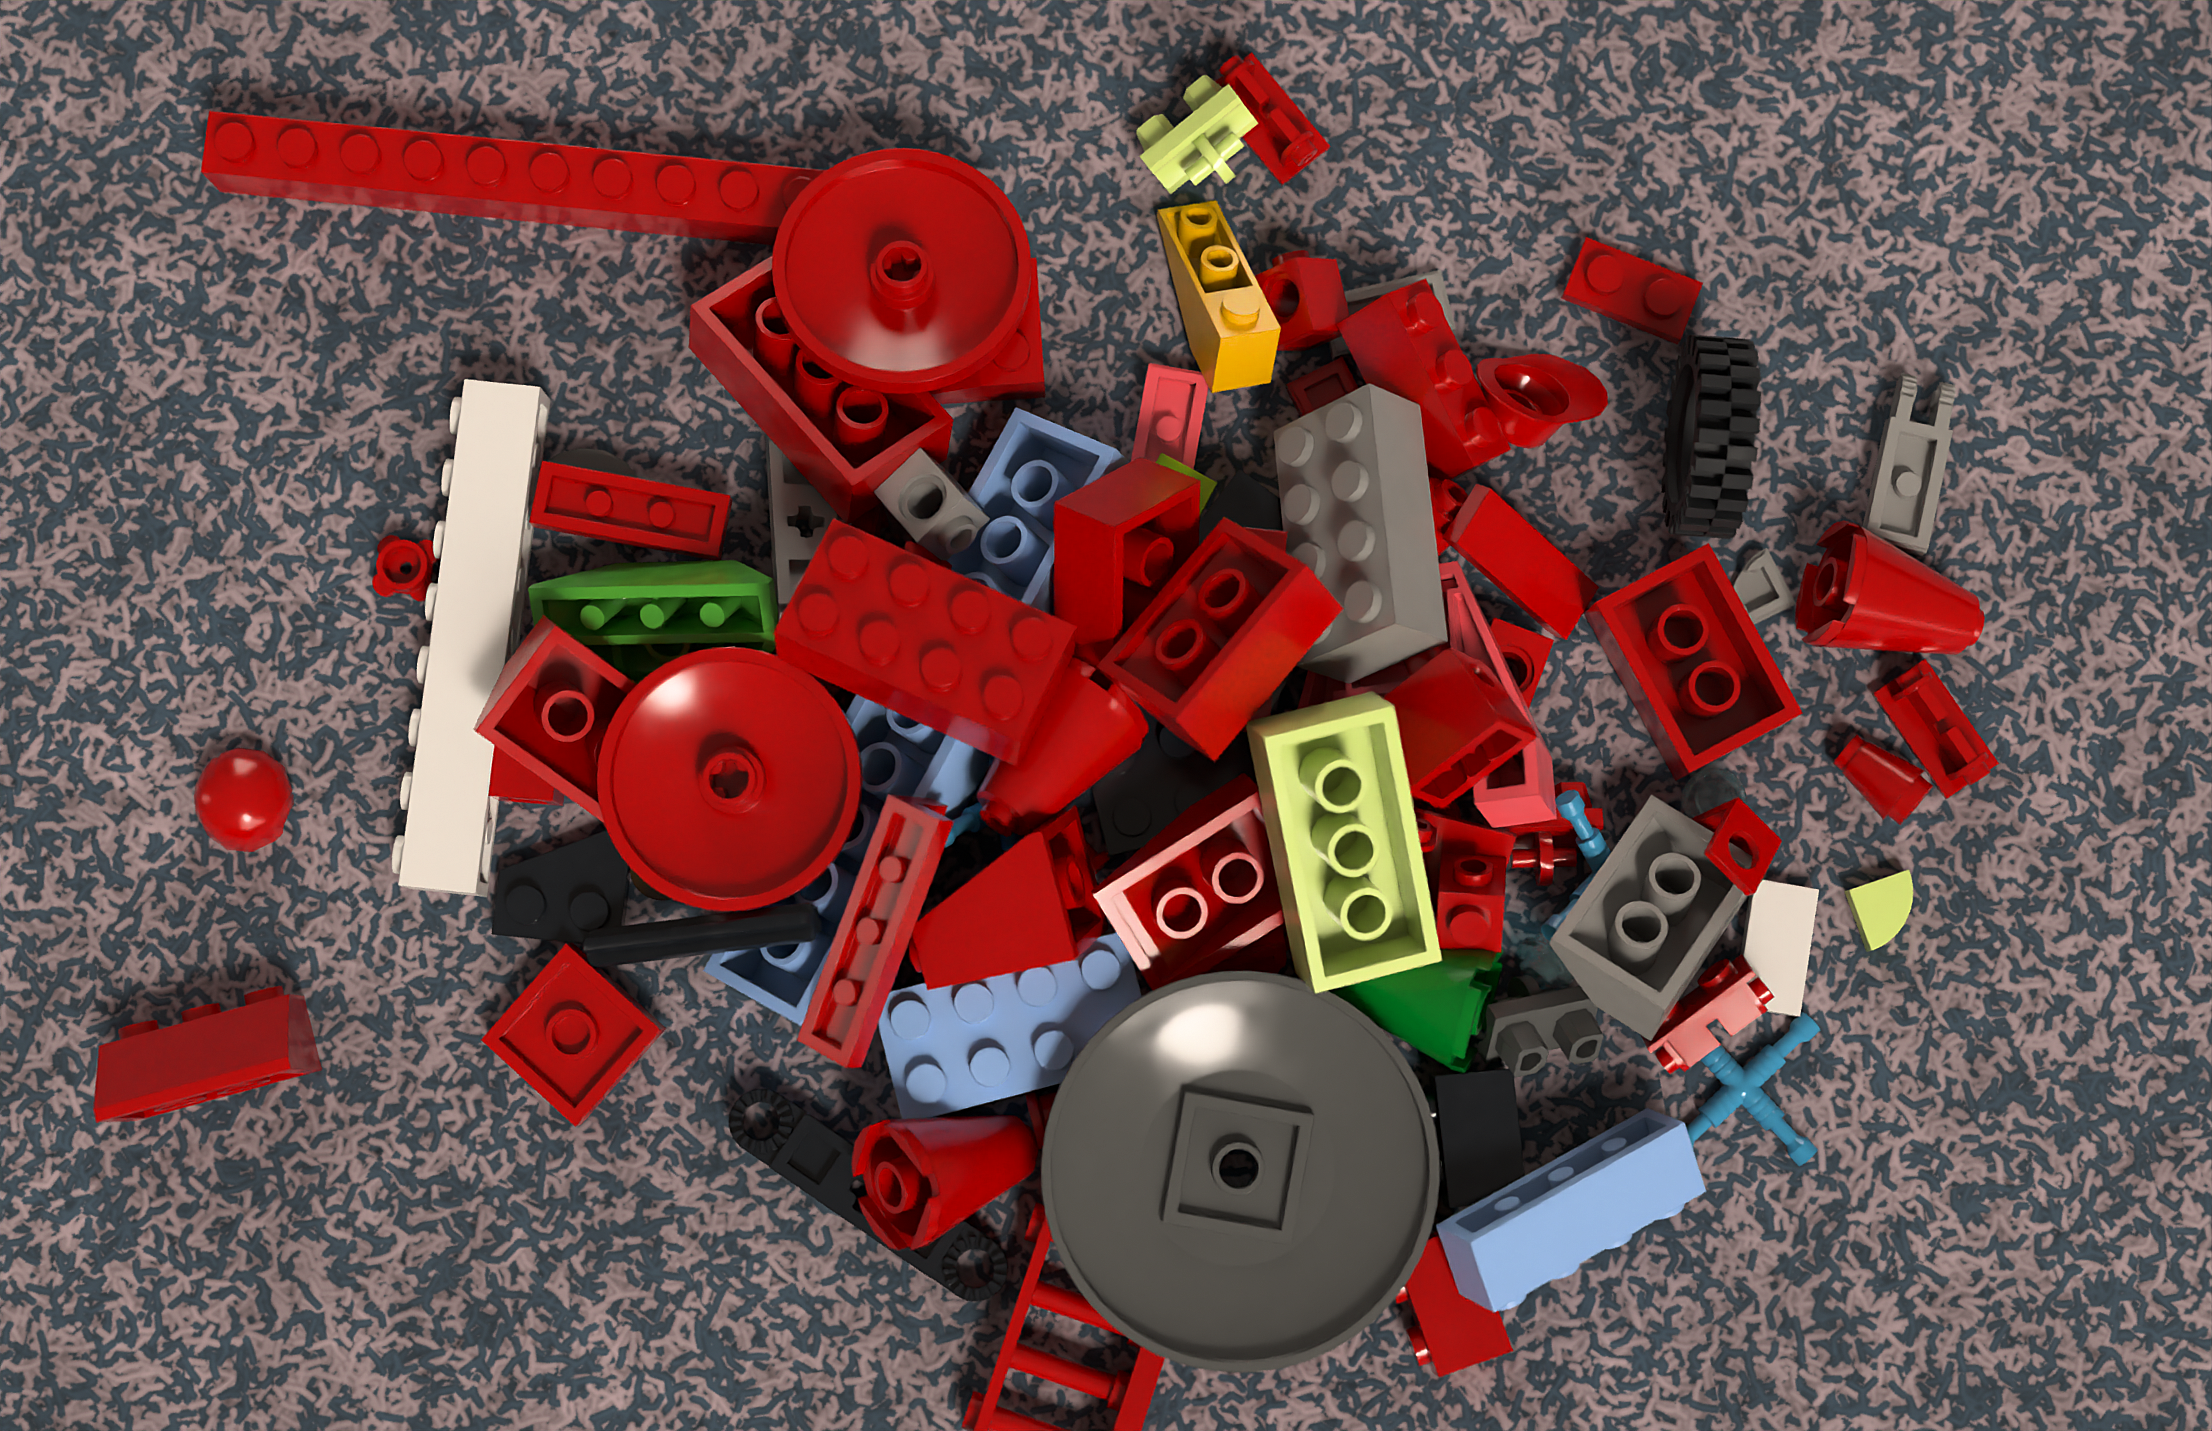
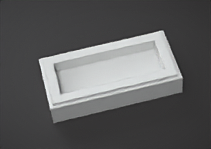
M1762 880L1756 892L1749 895L1740 955L1743 954L1756 974L1754 978L1748 981V984L1757 977H1760L1775 997L1765 1004L1768 1009L1767 1012L1799 1017L1801 1014L1819 889Z

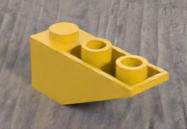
M1217 201L1158 209L1157 219L1190 349L1211 393L1271 383L1281 327Z

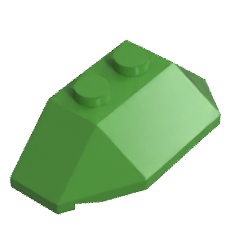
M736 560L614 563L532 584L528 588L534 626L545 615L636 683L642 681L651 672L667 662L699 650L718 647H739L772 654L776 649L774 630L778 624V608L774 580Z

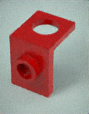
M1739 797L1690 818L1714 833L1704 851L1705 856L1746 896L1754 894L1782 840ZM1729 842L1752 856V864L1749 869L1739 866L1734 861L1729 850Z

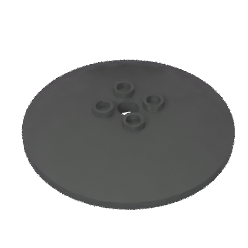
M1220 971L1181 979L1145 994L1108 1020L1090 1038L1074 1059L1059 1086L1050 1109L1041 1157V1187L1045 1214L1052 1239L1063 1265L1077 1288L1092 1307L1130 1340L1159 1356L1183 1365L1229 1373L1263 1372L1282 1369L1312 1360L1352 1339L1375 1321L1402 1290L1422 1256L1432 1229L1440 1182L1438 1143L1428 1102L1417 1077L1391 1039L1370 1018L1347 1001L1329 991L1314 993L1302 980L1257 971ZM1234 1149H1243L1250 1152L1256 1162V1171L1253 1178L1242 1186L1226 1184L1221 1179L1219 1173L1221 1159L1226 1153Z

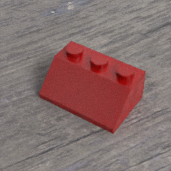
M1223 517L1102 659L1097 668L1172 733L1215 761L1343 608L1305 563Z
M543 615L504 666L473 729L604 823L597 794V769L602 741L616 710L638 683Z
M275 986L245 994L246 1006L222 1012L220 1003L207 1004L181 1012L183 1023L159 1029L157 1020H151L118 1029L120 1040L99 1045L93 1107L96 1122L138 1121L321 1071L322 1067L305 997L294 994L284 995L283 986Z

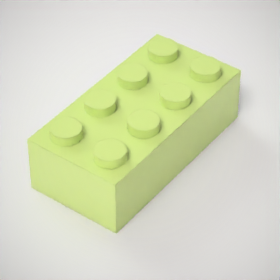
M1371 691L1247 722L1246 728L1295 973L1314 993H1319L1442 961L1394 705Z

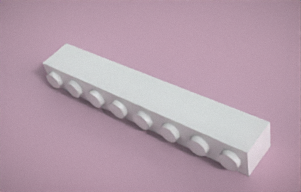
M464 379L462 397H454L452 401L450 432L453 435H457L454 459L447 458L444 463L441 480L442 494L449 497L446 521L437 522L433 540L434 557L441 559L438 583H430L425 601L426 620L433 621L430 646L423 645L421 647L417 662L418 683L424 684L421 709L415 708L413 710L409 723V744L412 747H416L413 772H406L404 774L400 792L401 809L408 810L405 836L398 835L396 837L392 853L393 873L400 874L398 885L409 889L487 897L499 800L489 796L494 745L475 732L473 728L504 666L518 649L534 532V527L529 523L540 472L538 468L541 467L543 461L550 399L541 387Z

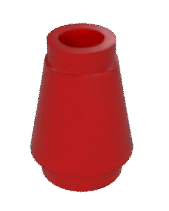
M1858 734L1847 744L1833 762L1836 767L1843 771V775L1883 820L1889 816L1899 825L1909 817L1933 787L1931 783L1922 777L1925 770L1870 741L1867 742Z

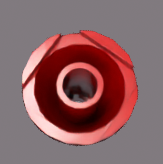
M1846 520L1836 522L1822 534L1816 545L1827 549L1819 566L1810 563L1806 564L1796 602V629L1808 633V635L1801 638L1804 643L1816 647L1957 655L1967 646L1975 644L1983 630L1985 616L1984 612L1980 609L1979 600L1975 594L1858 524Z
M1072 657L1019 767L995 757L977 793V799L983 807L979 812L980 816L988 826L1003 836L1010 837L1013 833L1022 836L1030 834L1138 751L1145 741L1144 737L1149 732V725L1138 706L1115 683L1105 691L1090 680V676L1096 669L1084 661Z
M1014 1115L907 1118L878 1121L875 1124L864 1127L854 1143L851 1163L853 1177L863 1174L868 1194L858 1198L862 1213L873 1232L889 1248L901 1250L906 1247L911 1248L910 1250L923 1248L1030 1176L1036 1165L1038 1144L1032 1129Z

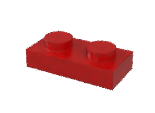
M1586 237L1561 299L1678 344L1683 336L1703 283Z

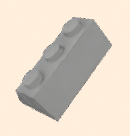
M1653 795L1650 796L1549 943L1596 1007L1650 1041L1748 897L1705 856L1704 851L1714 833ZM1729 842V850L1734 861L1739 866L1749 869L1752 864V856Z

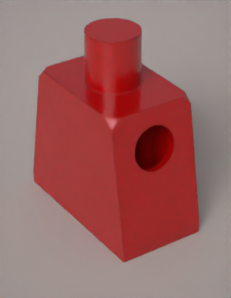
M1437 646L1404 660V665L1410 677L1389 692L1384 698L1394 705L1410 794L1441 808L1446 807L1537 738L1535 730L1492 670L1483 662L1454 648L1441 651L1440 646Z

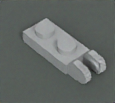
M1901 373L1896 383L1889 418L1884 423L1863 528L1905 553L1923 556L1927 553L1953 433L1948 428L1956 388L1955 385L1939 382L1937 389L1931 397V412L1928 425L1910 421V416L1917 394V376Z

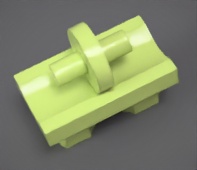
M1203 75L1186 89L1183 96L1185 102L1193 110L1191 115L1175 128L1164 114L1154 115L1137 129L1136 134L1145 151L1140 155V158L1170 194L1189 179L1196 186L1214 170L1226 184L1236 177L1225 162L1244 147L1239 139L1256 126L1258 122L1229 84L1223 88L1209 76Z

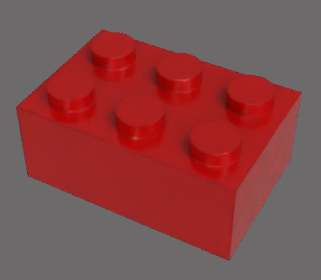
M1142 457L1125 464L1054 502V616L1077 626L1073 657L1086 662L1096 669L1089 679L1105 691L1109 689L1113 682L1097 668V665L1199 547L1200 480Z
M1709 543L1598 600L1584 613L1675 781L1803 714Z

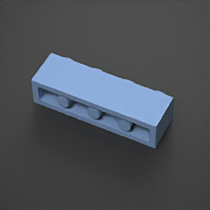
M1646 1108L1437 1224L1436 1227L1459 1294L1492 1312L1519 1305L1525 1300L1527 1293L1550 1280L1561 1279L1573 1274L1580 1267V1263L1604 1249H1613L1624 1245L1632 1238L1634 1232L1655 1220L1666 1219L1678 1214L1683 1210L1685 1203L1706 1192L1685 1123Z

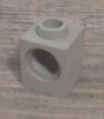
M921 447L874 491L916 542L940 560H948L953 554L966 549L974 541L977 531L990 520L954 477ZM942 502L938 512L929 518L933 508Z

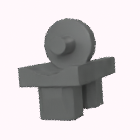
M1527 974L1516 976L1509 982L1508 997L1494 1000L1493 1004L1487 1006L1486 1035L1484 1040L1479 1042L1477 1048L1485 1064L1503 1060L1515 1077L1535 1074L1546 1064L1549 1050L1561 1048L1568 1061L1573 1062L1574 1065L1594 1061L1599 1055L1604 1036L1595 1019L1598 1007L1592 1003L1581 986L1557 991L1554 988L1540 990L1538 983L1532 976Z

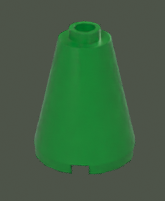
M1440 949L1442 961L1327 990L1350 1003L1388 1033L1445 1066L1466 1073L1478 1052L1477 1048L1468 1046L1470 1035L1477 1036L1480 1029L1486 1030L1487 1006L1493 1004L1497 994L1503 964L1497 962V960L1503 954V949H1501V953L1484 949Z

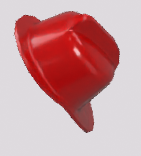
M1529 354L1509 358L1482 359L1476 366L1477 378L1481 383L1480 388L1491 410L1498 417L1507 442L1517 447L1527 449L1538 448L1563 424L1585 421L1600 416L1608 405V392L1599 378L1587 368L1555 355Z

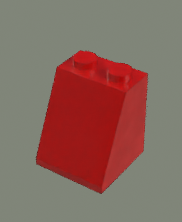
M1071 805L1061 809L916 922L909 940V954L915 970L923 973L927 990L1076 960L1109 929L1105 913L1091 892L1097 886L1077 806Z

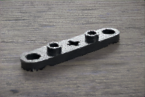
M755 1089L743 1094L734 1103L729 1113V1128L733 1140L742 1149L749 1152L769 1166V1168L920 1272L966 1301L977 1302L989 1299L1003 1287L1008 1275V1260L1003 1248L995 1240L965 1220L923 1248L910 1250L911 1248L908 1247L901 1250L889 1248L873 1232L863 1213L854 1206L858 1195L851 1190L853 1183L856 1180L865 1183L863 1174L853 1177L851 1163L854 1144L791 1100L774 1090ZM759 1102L771 1104L780 1116L778 1132L772 1138L765 1141L756 1140L751 1137L744 1125V1117L747 1110ZM971 1249L985 1251L994 1262V1274L991 1281L981 1287L966 1285L957 1273L959 1257Z

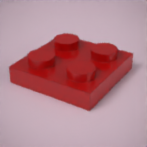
M571 942L566 943L485 1034L481 1041L576 1127L589 1117L666 1030V1027L600 967L591 966L587 961V955Z

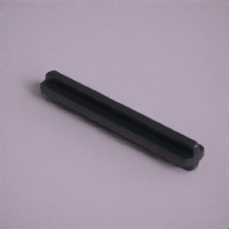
M799 903L593 929L589 932L588 938L583 940L582 947L591 966L596 968L813 942L817 937V933L822 930V920L818 917V910L814 904Z

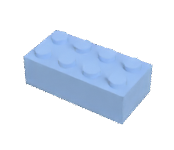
M1113 933L1099 937L1073 961L927 990L925 983L890 992L878 1026L902 1119L932 1118L1061 1084L1072 1062L1090 1038L1123 1008L1142 997L1131 955L1118 934Z

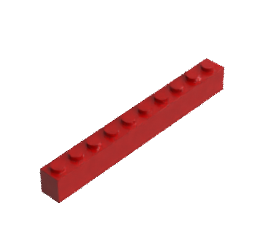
M209 111L201 173L220 192L765 245H774L778 229L790 205L812 180L826 171Z

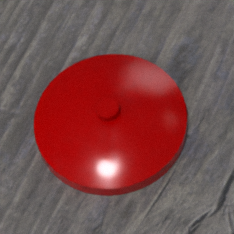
M892 148L871 151L844 160L824 171L799 193L783 217L776 235L772 256V278L777 306L789 334L799 348L819 367L840 380L867 390L896 394L920 393L943 388L971 376L991 362L1005 348L1020 325L1027 307L1031 286V253L1027 233L1015 207L1004 192L983 173L967 163L938 152L912 148Z
M739 647L711 648L680 656L662 665L640 681L623 700L608 725L602 741L597 769V794L602 818L614 846L629 867L642 880L660 893L689 906L717 911L750 910L778 903L800 892L819 878L838 857L852 833L858 817L863 789V767L855 732L842 707L828 689L806 671L779 660L776 655Z

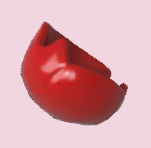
M238 747L222 752L219 757H214L202 771L195 786V812L207 835L225 849L253 852L276 841L283 834L284 824L294 805L293 788L285 767L266 752Z

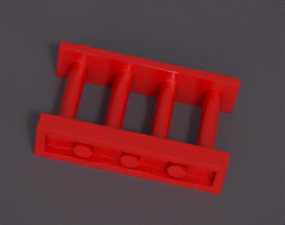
M1036 1202L1024 1240L1036 1245L987 1392L983 1394L973 1391L961 1429L967 1431H1071L997 1405L1010 1367L1107 1400L1106 1408L1118 1411L1111 1431H1141L1164 1363V1357L1149 1351L1128 1338L1127 1344L1138 1348L1131 1372L1128 1373L1118 1369L1117 1374L1113 1375L1018 1342L1030 1305L1125 1336L1106 1321L1092 1307L1083 1294L1038 1279L1050 1242L1054 1243L1044 1205Z

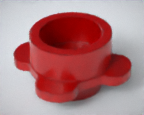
M396 535L384 537L377 547L379 555L376 561V569L378 574L372 579L374 590L383 597H391L395 593L411 595L414 600L419 602L426 601L428 587L430 583H433L431 580L433 566L439 561V559L434 557L433 541L424 539L417 544L409 540H401ZM404 563L412 565V570L408 574L401 572V566Z

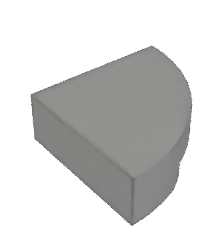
M1767 548L1757 553L1743 566L1744 568L1737 580L1735 578L1733 583L1734 589L1754 625L1796 604Z

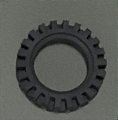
M1689 335L1686 342L1682 344L1681 356H1678L1676 361V376L1672 377L1670 387L1672 400H1668L1666 411L1669 422L1668 427H1665L1664 431L1666 451L1663 453L1662 467H1665V473L1661 482V491L1665 493L1662 508L1663 513H1666L1665 526L1668 527L1670 534L1730 539L1734 538L1736 529H1740L1743 522L1742 512H1746L1749 502L1747 489H1752L1754 479L1751 466L1752 462L1757 460L1758 448L1754 446L1755 434L1760 433V418H1756L1757 410L1761 405V391H1757L1761 374L1760 368H1757L1758 352L1754 350L1755 344L1750 339Z

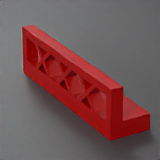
M888 794L797 1037V1041L845 1068H861L954 823V821L944 817L948 806L933 798Z

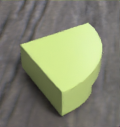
M1909 870L1844 891L1866 952L1875 950L1889 942L1904 926L1913 901V883Z

